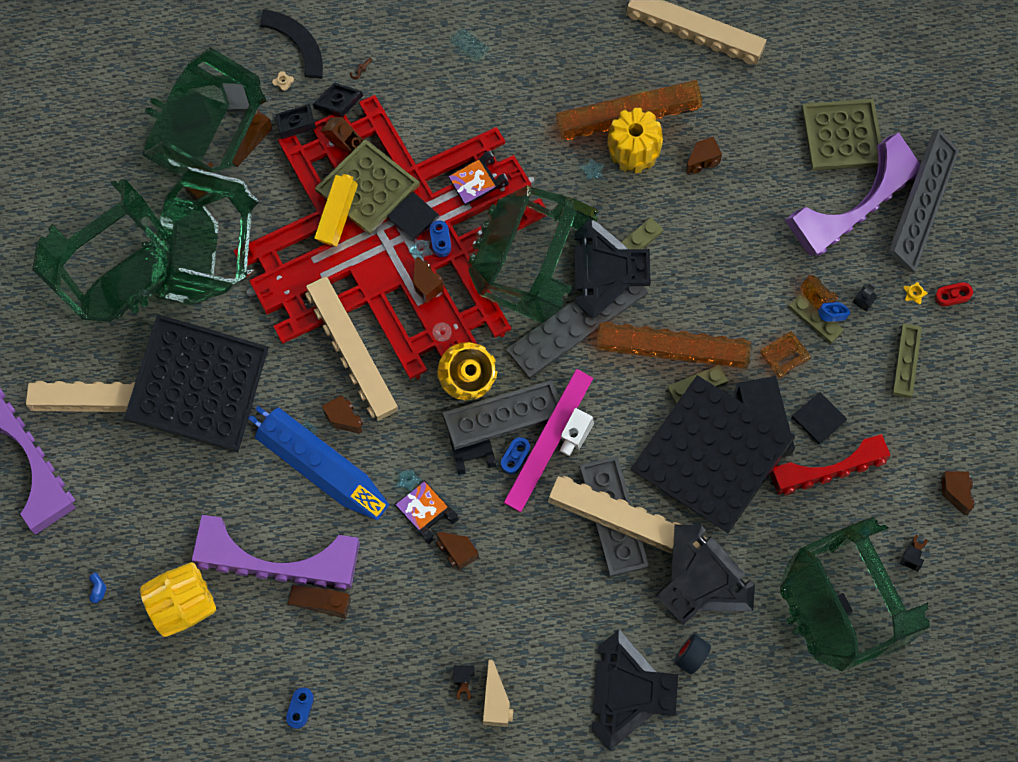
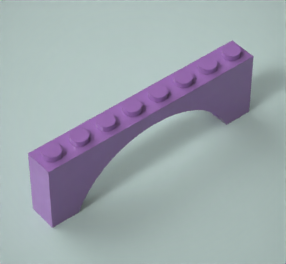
M899 132L889 135L877 145L878 169L875 181L867 196L856 207L840 215L822 214L804 207L797 209L785 219L810 256L816 254L819 256L826 252L828 245L838 242L840 240L839 236L850 232L855 223L865 220L867 218L866 214L877 210L882 201L886 202L892 198L893 192L903 189L908 180L911 181L916 178L921 164Z
M0 388V432L11 437L23 447L31 465V492L21 512V516L30 530L36 535L74 510L76 507L73 502L76 500L70 491H64L62 488L65 486L60 476H54L52 473L55 471L54 467L49 461H44L42 457L45 454L39 446L35 448L33 445L34 437L29 431L25 433L23 430L25 424L20 417L15 418L13 413L16 411L10 402L5 403L3 399L6 396Z
M202 515L192 562L201 570L216 568V571L221 573H228V570L236 571V574L241 576H247L249 573L255 574V577L267 579V576L275 577V580L286 582L289 579L295 580V583L306 585L307 582L314 583L317 587L326 588V585L334 586L336 590L345 591L346 588L351 589L360 541L356 537L338 535L334 542L326 549L311 558L293 563H272L257 559L239 548L228 535L221 517Z

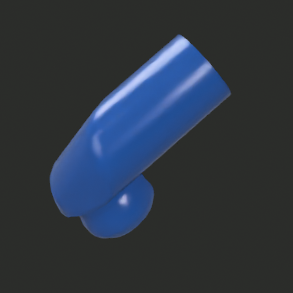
M94 573L89 577L94 586L89 599L92 603H98L105 595L106 585L100 576Z

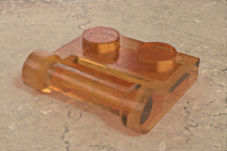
M792 331L760 350V354L773 369L778 379L784 377L785 373L802 362L811 360L810 354ZM796 351L799 353L798 357L784 366L780 367L778 364Z

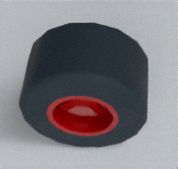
M693 634L686 640L676 655L675 665L690 675L694 674L709 655L711 645L698 635Z

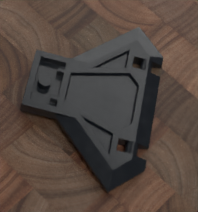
M593 218L574 233V240L580 241V245L575 246V290L581 291V296H575V303L591 318L595 319L628 287L650 286V249H628ZM587 241H592V245H588ZM588 291H593V295H588Z
M674 524L671 580L655 594L683 625L699 610L753 611L755 584L751 580L745 583L741 579L745 573L712 536L707 540L703 537L702 534L706 530L702 525ZM695 541L700 544L698 548L693 545ZM735 584L739 587L736 592L732 588Z
M620 629L598 646V654H604L603 661H597L593 714L599 715V721L592 722V731L610 751L653 714L676 716L678 674L656 672ZM612 655L617 656V662H611ZM607 716H612V723H607Z

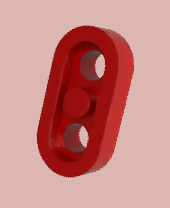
M965 282L944 286L936 292L935 300L943 307L964 303L972 297L973 288ZM959 292H964L965 296L960 295ZM941 296H946L947 300L942 299Z

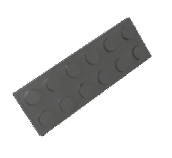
M552 380L445 411L442 413L453 447L456 450L547 422L559 398Z
M618 456L579 466L584 484L590 486L593 491L598 493L600 491L610 495V498L615 500L622 499L628 502L629 506H632ZM595 522L610 577L649 568L641 540Z

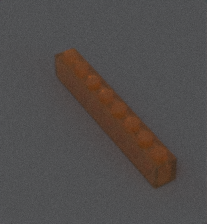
M697 80L555 114L561 140H572L582 135L589 136L595 132L609 131L613 119L618 120L620 112L625 109L631 112L634 108H642V112L650 111L655 115L656 119H660L671 114L677 115L684 111L697 110L702 107V96Z
M599 322L596 350L747 369L750 362L751 341L743 338L729 339L726 336L713 337L704 333L697 335L690 334L687 331L672 332L669 329L656 330L648 326L640 328L633 327L630 324L616 325L612 322Z

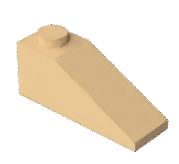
M489 660L483 725L508 727V721H513V709H510V702L493 660Z

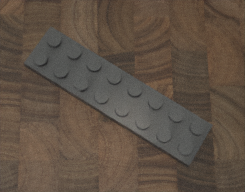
M940 129L933 130L889 249V253L909 272H916L959 153V149Z
M643 286L628 287L595 319L582 310L574 300L508 347L506 352L525 375L531 379L646 296L648 291ZM588 291V295H593V291Z

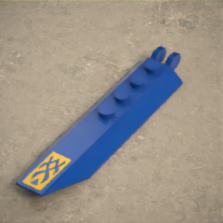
M256 407L257 412L264 415L266 419L261 424L257 418L249 416L248 419L259 427L255 439L342 506L379 520L390 504L368 475L279 407L270 414L261 407Z

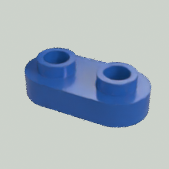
M435 221L430 225L433 252L439 257H445L451 252L448 225L444 221Z
M840 302L823 303L818 309V313L823 321L834 322L846 320L850 315V310Z
M519 437L510 444L501 460V468L506 474H515L521 468L530 452L528 440ZM521 446L524 450L520 452L517 450V447ZM512 462L514 467L510 468L507 464Z
M299 688L293 694L286 716L287 723L291 728L300 729L307 723L314 701V696L308 688ZM301 695L307 696L304 701L299 700ZM296 714L300 715L298 721L293 720V716Z

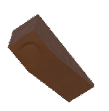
M255 110L244 121L223 157L238 167L272 130L270 118Z
M293 585L288 605L346 619L351 598L349 594L330 589Z

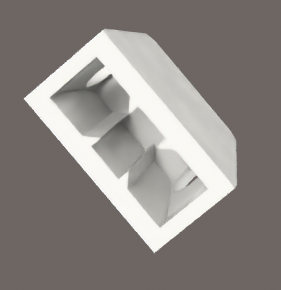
M577 408L574 409L561 435L564 443L559 450L560 452L570 456L574 447L577 449L581 448L594 425L592 416ZM572 434H578V435H577L576 437H574V438L571 437Z

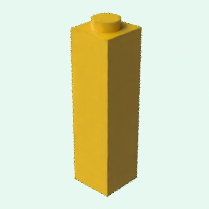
M347 174L342 176L335 175L314 238L317 241L334 247L338 246L358 186L352 176Z

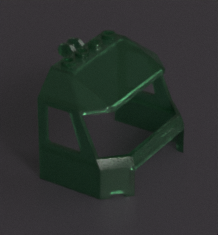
M209 47L186 65L165 103L156 98L150 99L152 105L162 110L159 113L149 107L145 109L148 115L157 118L145 141L142 156L174 174L206 176L235 166L232 161L256 111L261 104L267 102L265 94L262 93L259 76ZM204 62L224 75L214 76L198 65ZM222 83L241 84L244 87L249 107L220 166L211 168L204 164L202 159L229 107Z
M188 167L166 195L158 219L156 243L144 241L141 244L143 249L155 250V253L142 252L140 254L141 259L154 261L152 290L156 298L194 305L227 293L246 280L254 271L251 269L247 270L251 213L260 201L256 196H252L243 180ZM183 187L210 193L196 201L176 197ZM226 197L229 198L241 214L236 278L234 280L214 275L219 224L205 207V205Z
M121 179L119 183L111 181L113 187L121 194V201L69 239L52 223L48 228L50 233L45 238L41 237L36 242L32 270L82 320L111 322L115 318L119 319L128 309L136 314L139 312V303L146 307L149 303L147 298L158 288L165 287L170 281L173 238L168 234L143 197L126 179ZM128 214L135 222V227H140L151 241L99 277L86 294L83 295L63 267L77 249ZM148 218L163 237H157L148 228ZM61 278L80 300L81 309L61 290Z
M528 185L499 199L494 205L491 204L487 212L490 215L488 221H484L481 231L479 230L476 235L477 240L472 245L476 249L475 254L472 253L468 260L470 264L468 272L478 295L537 322H546L561 309L564 303L561 300L565 292L569 294L572 289L571 286L552 278L570 228L573 227L579 230L589 219L596 222L598 220L596 216L598 209L574 198L533 188ZM530 194L557 202L558 204L552 210H549L530 201ZM526 206L554 218L555 222L559 221L539 274L529 292L494 283L506 260ZM494 289L521 298V300L513 304L486 291Z
M874 517L849 525L800 548L788 561L779 586L783 599H786L789 605L791 617L787 619L788 624L795 622L798 624V627L792 631L794 636L798 634L804 636L807 642V649L814 656V659L839 671H845L907 646L930 628L929 619L925 618L928 602L906 610L869 536L883 532L889 527L886 525L880 526L878 520ZM850 542L855 543L892 615L894 636L888 641L860 654L858 653L857 634L819 558L816 557V555L829 550L833 553L840 546ZM823 544H826V545H825L824 547H822V548H819V549H816V550H814V551L809 552L810 550H812V549H814V548H817V547H819V546H821V545H823Z

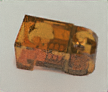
M808 275L800 286L801 292L817 310L823 303L835 302L838 298L834 292H830L822 284L821 280L814 275Z

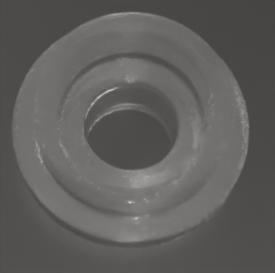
M438 323L434 326L433 336L436 340L446 341L451 337L452 330L448 324ZM440 331L446 332L444 335L439 334Z

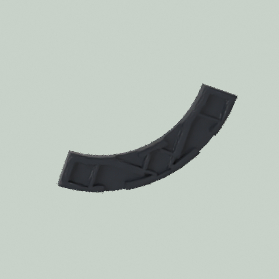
M263 9L260 26L284 33L290 37L302 52L305 62V77L323 79L321 52L311 33L293 18L279 12Z

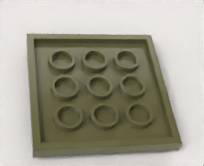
M874 99L802 104L801 108L812 171L878 166L877 145L882 141Z
M365 139L315 187V191L327 200L335 175L342 176L347 174L352 176L358 186L347 217L370 235L405 198L420 186V182Z

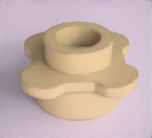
M282 71L279 72V76L273 79L272 82L274 86L286 91L291 83L294 82V78Z

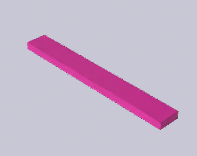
M578 369L575 370L503 503L518 512L523 510L556 449L574 409L578 408L593 380L591 376Z

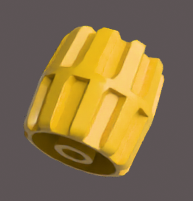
M634 108L631 112H628L626 109L620 112L618 120L613 119L608 134V147L612 162L618 163L620 170L624 172L632 170L635 174L641 173L642 169H650L655 165L656 158L659 157L662 149L663 136L661 124L656 121L653 113L650 111L644 113L642 108Z
M465 342L450 347L439 360L437 378L441 383V388L452 397L464 401L475 400L485 395L492 388L491 386L497 378V371H495L496 360L480 344ZM466 366L470 370V376L465 372Z
M188 563L166 571L140 587V594L145 609L156 630L163 637L188 629L216 611L213 596L207 589V583L203 580L200 570L197 569L194 563Z

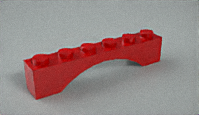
M882 434L864 439L851 456L834 465L806 467L789 462L774 467L770 476L778 495L782 493L790 495L795 492V489L802 488L806 490L813 487L814 483L821 482V484H825L837 476L844 478L849 476L850 472L856 470L858 473L866 471L872 465L880 467L887 463L886 461L891 454Z

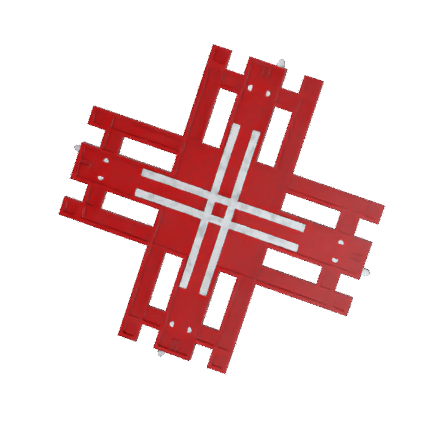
M373 95L359 102L366 117L350 123L346 114L343 118L362 139L376 134L390 159L420 182V186L414 193L439 214V219L436 221H444L448 225L451 241L450 254L445 257H439L434 254L430 227L412 241L389 219H386L369 235L347 217L337 247L325 244L285 264L282 263L277 252L316 234L327 202L315 191V187L322 181L312 163L327 157L333 169H335L349 155L346 151L332 144L321 132L330 118L338 117L335 115H330L315 122L316 129H313L312 132L316 140L303 146L296 135L278 139L281 149L316 212L233 251L242 268L260 261L265 271L264 274L249 280L251 288L246 291L247 295H257L266 315L284 307L290 317L273 326L282 344L324 324L322 319L318 320L314 312L316 307L307 309L302 298L306 297L307 285L325 276L333 284L352 275L357 286L337 295L345 311L348 313L368 304L409 379L411 380L415 377L419 379L421 374L427 372L420 355L435 348L441 358L450 347L465 342L477 344L471 330L485 323L494 338L498 336L502 338L506 332L511 330L510 324L469 254L548 216L549 212L541 198L526 205H523L518 195L531 189L534 178L526 176L514 155L500 162H497L494 157L495 162L487 165L494 179L501 174H505L509 185L496 189L467 206L464 205L452 184L432 193L426 183L427 181L471 160L476 161L487 151H492L504 145L505 140L500 131L495 127L421 163L415 164L376 95ZM498 204L501 205L506 213L459 237L452 227ZM419 256L422 261L426 260L435 274L437 273L435 270L451 263L475 306L460 313L444 285L442 292L428 303H425L414 291L415 258ZM398 288L402 289L424 328V331L410 338L386 297V294Z

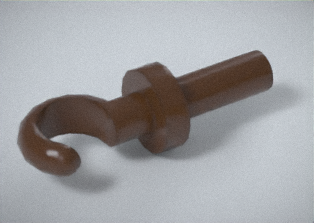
M369 58L363 64H359L357 69L358 75L354 77L351 72V78L358 79L361 76V71H366L365 67L373 60Z

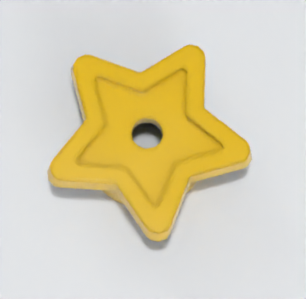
M918 282L911 286H904L907 292L905 301L914 300L917 304H921L922 297L928 294Z

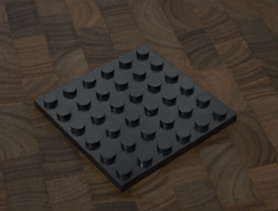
M157 314L124 421L238 453L269 347Z
M697 375L631 467V471L728 534L793 442L795 435Z

